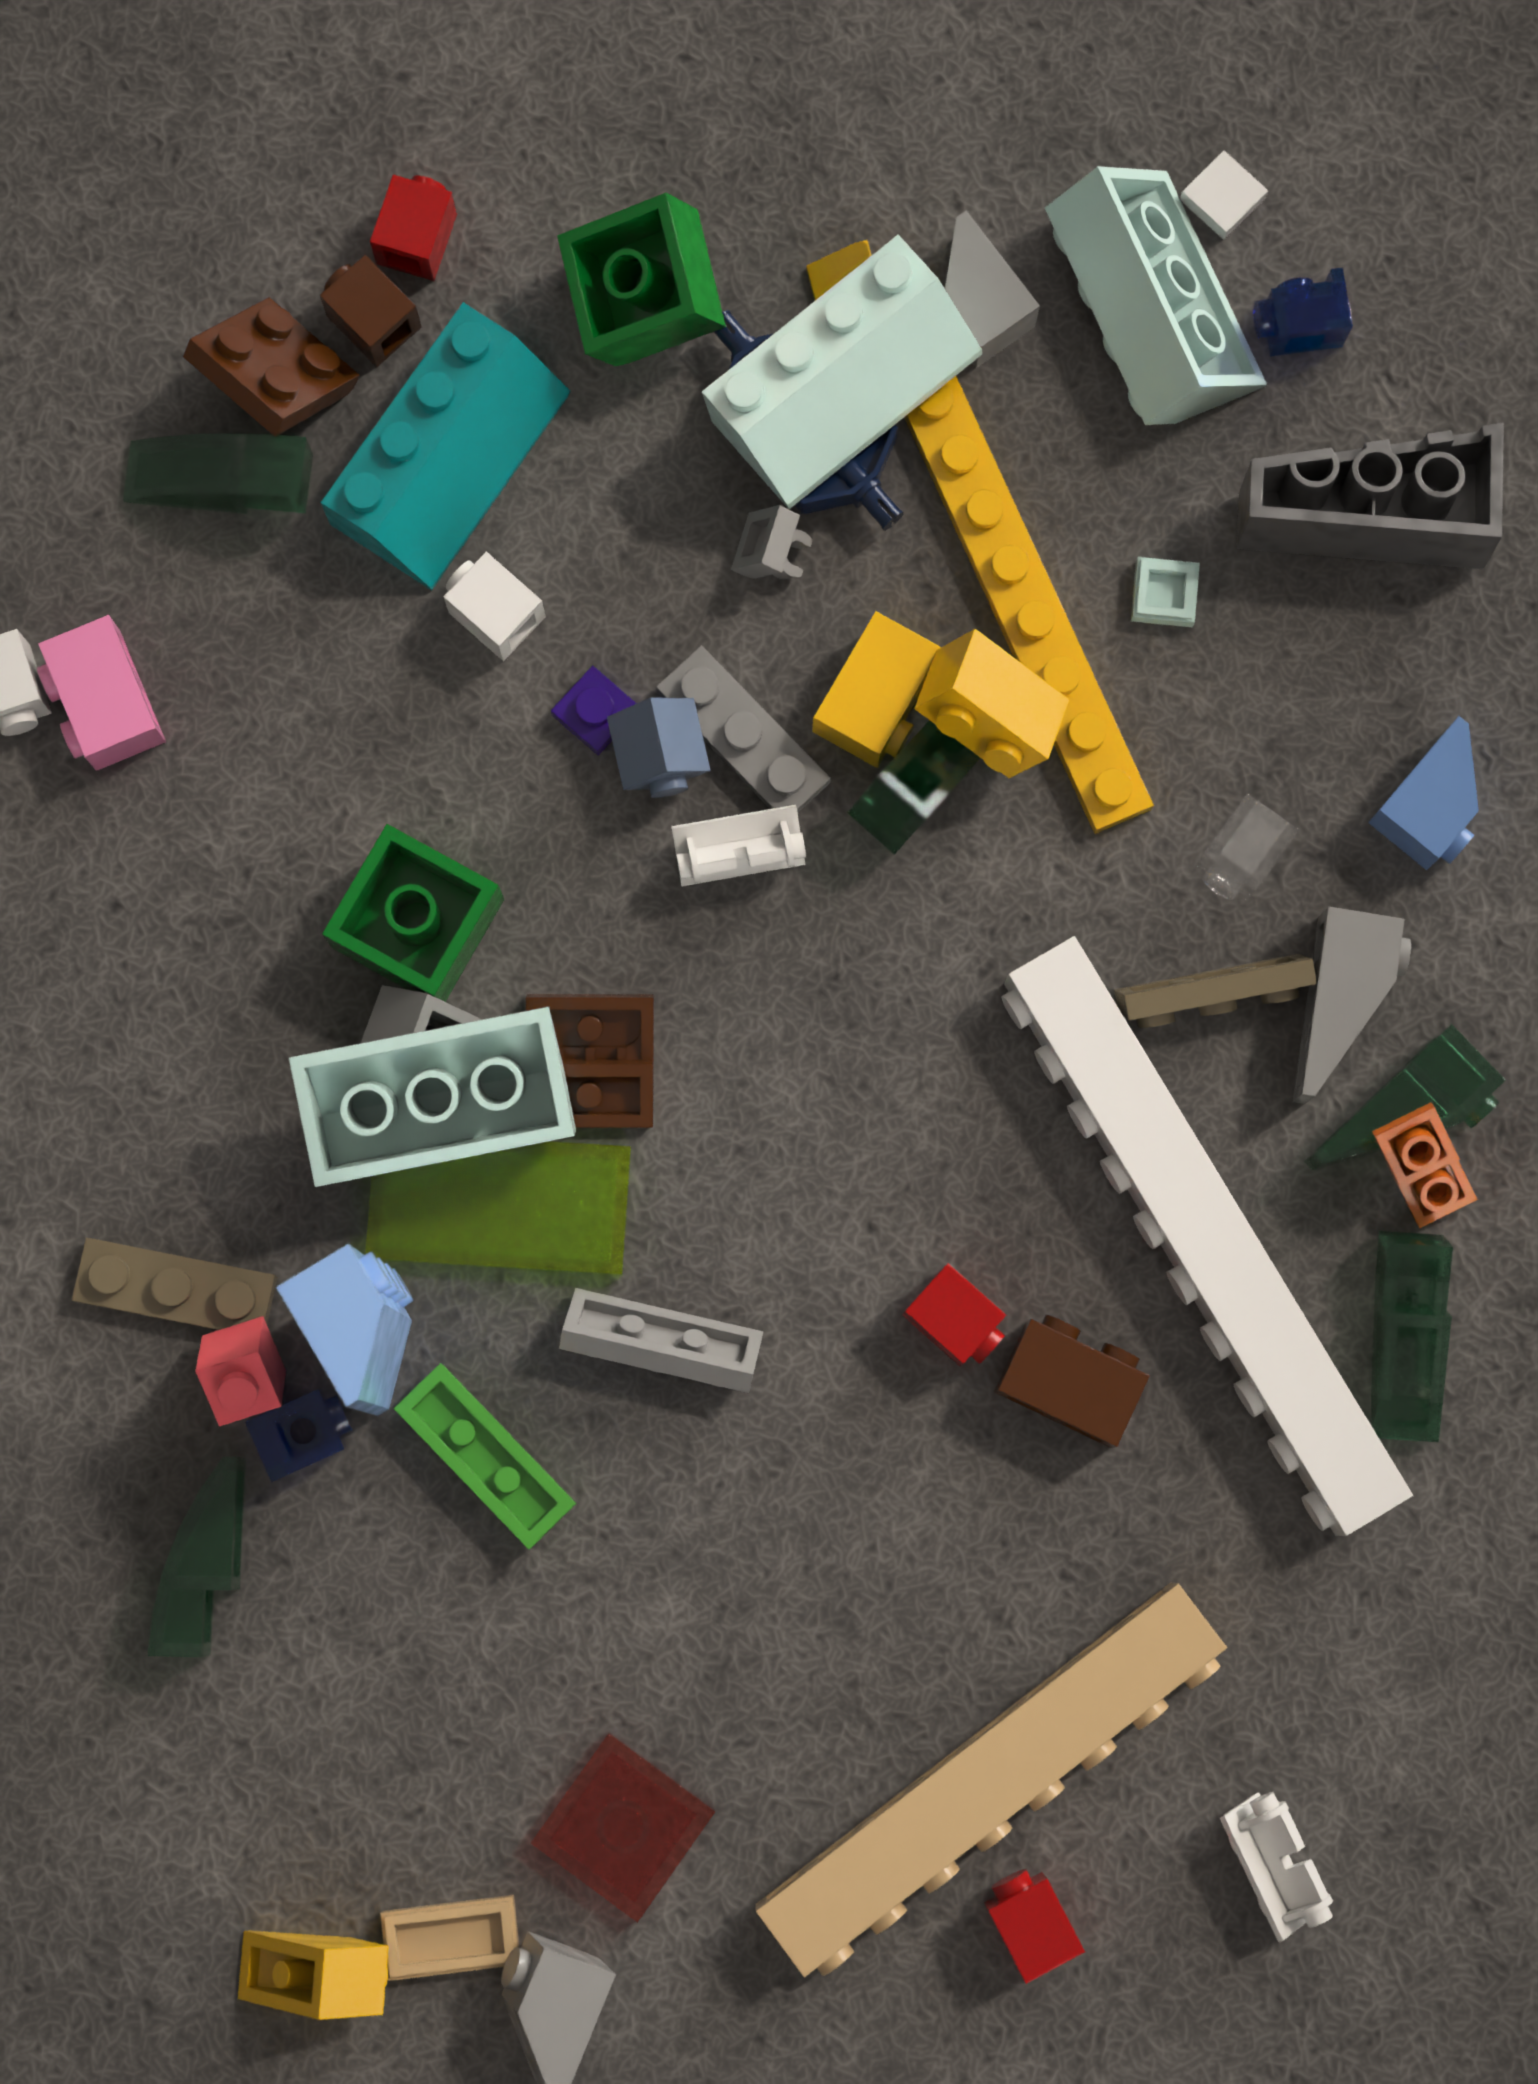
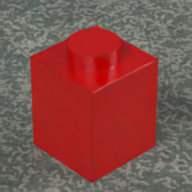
M393 174L370 239L376 264L435 281L457 217L452 192L448 191L440 182L429 177L417 175L413 176L410 180Z
M949 1263L902 1314L903 1317L959 1367L970 1356L978 1364H981L1005 1337L996 1327L1006 1317V1314Z
M1022 1869L1006 1876L991 1887L996 1897L984 1902V1905L1026 1984L1085 1953L1050 1882L1042 1872L1030 1877L1027 1869Z

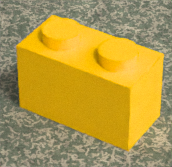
M875 611L813 717L812 732L878 768L886 753L896 758L914 727L912 723L906 721V718L919 698L935 653L941 647Z
M973 629L936 651L914 709L933 722L942 733L956 739L982 758L988 767L1002 773L1007 778H1011L1049 759L1069 699L977 629Z

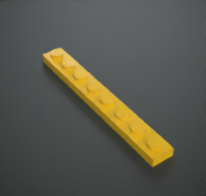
M955 376L906 415L904 419L1013 657L1069 699L1054 747L1094 834L1152 810L1154 804L962 387Z

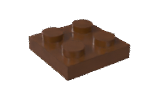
M270 297L190 338L183 355L184 359L275 437L347 396L354 389L360 376L338 357L331 348L324 345L295 320L287 310L280 307Z

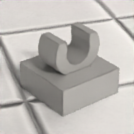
M781 505L749 512L731 570L752 579L770 575L784 580L801 577L803 569L792 565L787 559L790 546L792 548L804 549L811 547L813 541L806 532L796 530L800 515Z

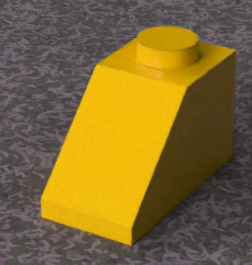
M243 1931L238 1999L317 2020L383 2015L385 1987L388 1981L387 1960L389 1946L352 1937Z

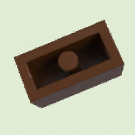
M1045 1315L1042 1324L1030 1319L1022 1330L994 1393L1109 1448L1118 1447L1150 1375L1136 1369L1140 1359L1108 1343H1104L1101 1351L1077 1341L1081 1332L1078 1328L1053 1316Z

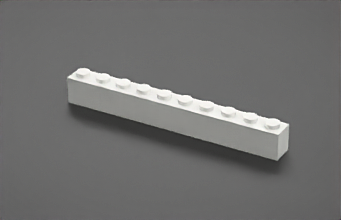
M1073 936L1009 973L1004 982L1008 993L1001 997L1008 1014L1019 1029L1027 1025L1031 1028L1041 1045L1040 1048L1034 1051L1035 1057L1050 1082L1054 1084L1059 1080L1063 1081L1074 1102L1067 1105L1074 1124L1086 1139L1092 1135L1096 1136L1107 1155L1106 1158L1100 1160L1107 1179L1119 1194L1126 1190L1129 1191L1141 1211L1133 1216L1140 1234L1151 1249L1162 1246L1174 1268L1166 1272L1173 1289L1185 1305L1195 1301L1207 1321V1324L1200 1327L1206 1344L1219 1361L1227 1357L1230 1359L1241 1380L1234 1383L1238 1397L1252 1417L1263 1414L1275 1434L1274 1437L1267 1440L1270 1450L1287 1474L1294 1470L1299 1474L1309 1493L1301 1497L1302 1502L1317 1527L1321 1531L1330 1527L1335 1536H1347L1413 1496L1412 1492L1076 937Z

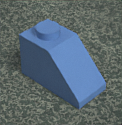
M1458 716L1368 822L1425 870H1428L1440 857L1450 864L1474 836L1473 833L1465 828L1479 811L1469 723Z

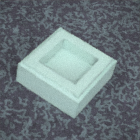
M1138 557L1135 566L1131 621L1193 627L1196 614L1200 563Z

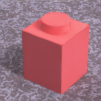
M263 1316L202 1335L195 1372L219 1427L282 1406L286 1369Z

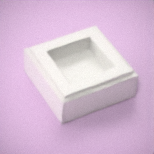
M1223 151L1182 191L1180 200L1224 240L1265 200L1268 190L1229 154Z

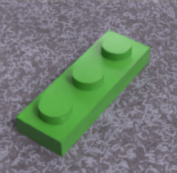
M442 1363L393 1408L528 1550H531L577 1504Z

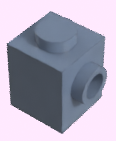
M648 698L607 717L623 790L650 789L652 798L673 796L688 790L687 780L711 771L694 698Z

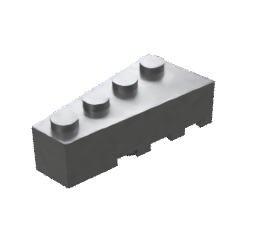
M1504 423L1481 426L1479 432L1453 435L1452 430L1428 433L1424 440L1390 444L1389 439L1365 442L1361 449L1334 452L1331 447L1251 459L1239 491L1237 549L1484 569L1502 538Z

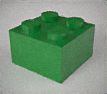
M666 192L557 235L586 355L616 367L629 364L726 327L698 209Z
M386 824L322 935L334 950L401 987L411 991L427 993L446 1002L504 902V897L498 884Z

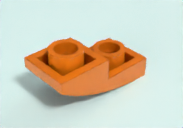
M1432 1102L1372 1131L1389 1170L1419 1229L1478 1200L1459 1162L1460 1158Z

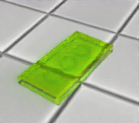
M547 1141L371 1176L365 1255L372 1252L376 1258L380 1257L382 1261L623 1276L632 1148L631 1146Z

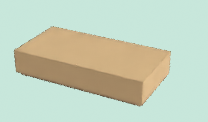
M514 1895L381 1912L383 1944L389 1946L387 1960L388 1981L504 1967L511 1951L516 1947L519 1948Z

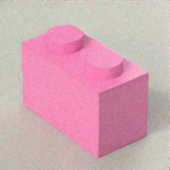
M110 615L38 643L46 664L37 667V672L51 702L61 699L69 720L61 723L60 728L68 748L75 759L84 755L86 760L97 771L166 742L121 631Z

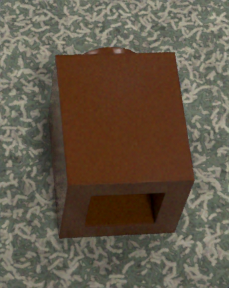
M366 255L353 266L347 264L336 270L327 280L324 292L320 294L327 317L376 367L382 364L422 328L416 305Z

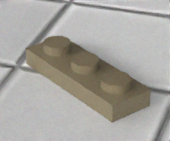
M1294 954L1114 989L1117 1007L1123 1017L1129 1021L1136 1019L1138 1028H1148L1175 1022L1174 1012L1199 1007L1201 1016L1235 1011L1238 1009L1236 1000L1261 995V1001L1264 1004L1290 1001L1300 997V987L1315 985L1317 981L1313 959L1301 954Z
M86 1237L71 1301L221 1330L261 1316L264 1317L267 1324L278 1276Z

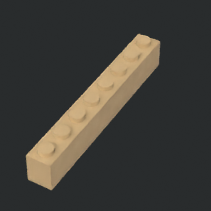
M1170 1582L757 1902V1914L804 1978L816 1968L822 1976L827 1975L854 1953L849 1943L870 1927L877 1935L901 1918L907 1911L902 1901L921 1886L928 1893H931L949 1881L960 1870L955 1860L971 1847L976 1845L981 1852H984L1004 1838L1012 1830V1826L1007 1819L1028 1804L1033 1811H1036L1053 1800L1065 1788L1059 1779L1080 1763L1087 1771L1108 1757L1117 1748L1111 1738L1125 1727L1133 1723L1137 1730H1140L1158 1718L1169 1707L1163 1698L1184 1682L1190 1690L1213 1675L1221 1667L1215 1657L1226 1650L1227 1646L1179 1583Z

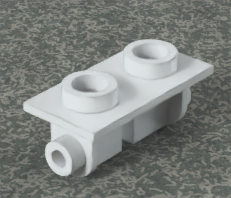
M796 805L671 826L681 886L805 865L806 851L802 832L800 833Z
M1258 1792L1220 1817L1229 1837L1230 1845L1241 1862L1258 1898L1259 1906L1267 1917L1278 1942L1284 1941L1305 1923L1311 1928L1333 1917L1328 1907L1333 1900L1330 1894L1327 1893L1312 1860L1309 1859L1293 1864L1289 1854L1300 1851L1305 1845L1289 1814L1285 1801L1278 1802L1274 1792L1261 1796Z

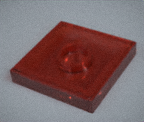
M609 1732L534 1837L531 1844L638 1923L714 1815L715 1809Z

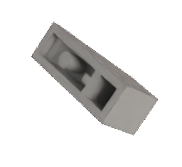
M1328 907L1318 917L1312 958L1317 984L1308 986L1292 1102L1306 1104L1316 1096L1395 984L1397 975L1405 976L1411 955V939L1402 938L1405 919L1335 907Z

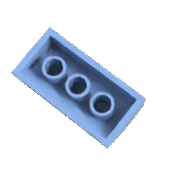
M347 1244L276 1288L345 1406L379 1416L390 1408L412 1323L404 1307L413 1302L414 1299L395 1268L391 1269L388 1263L384 1264L381 1258H376L372 1252L364 1255Z

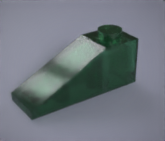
M929 720L877 776L847 813L895 855L979 761L980 757L956 739L942 733Z
M1451 1024L1437 1034L1304 1162L1313 1171L1381 1151L1372 1131L1430 1102L1434 1105L1446 1131L1461 1124L1463 1121L1470 1128H1473L1499 1104V1101L1492 1093L1506 1079Z

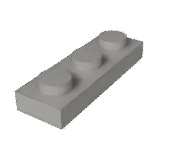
M702 645L656 686V692L662 698H694L704 742L769 809L796 805L798 813L830 784L831 778Z
M575 1288L562 1329L559 1349L749 1393L763 1331Z

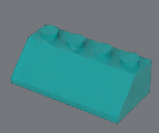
M463 302L320 502L329 524L432 591L570 395V390L514 334Z

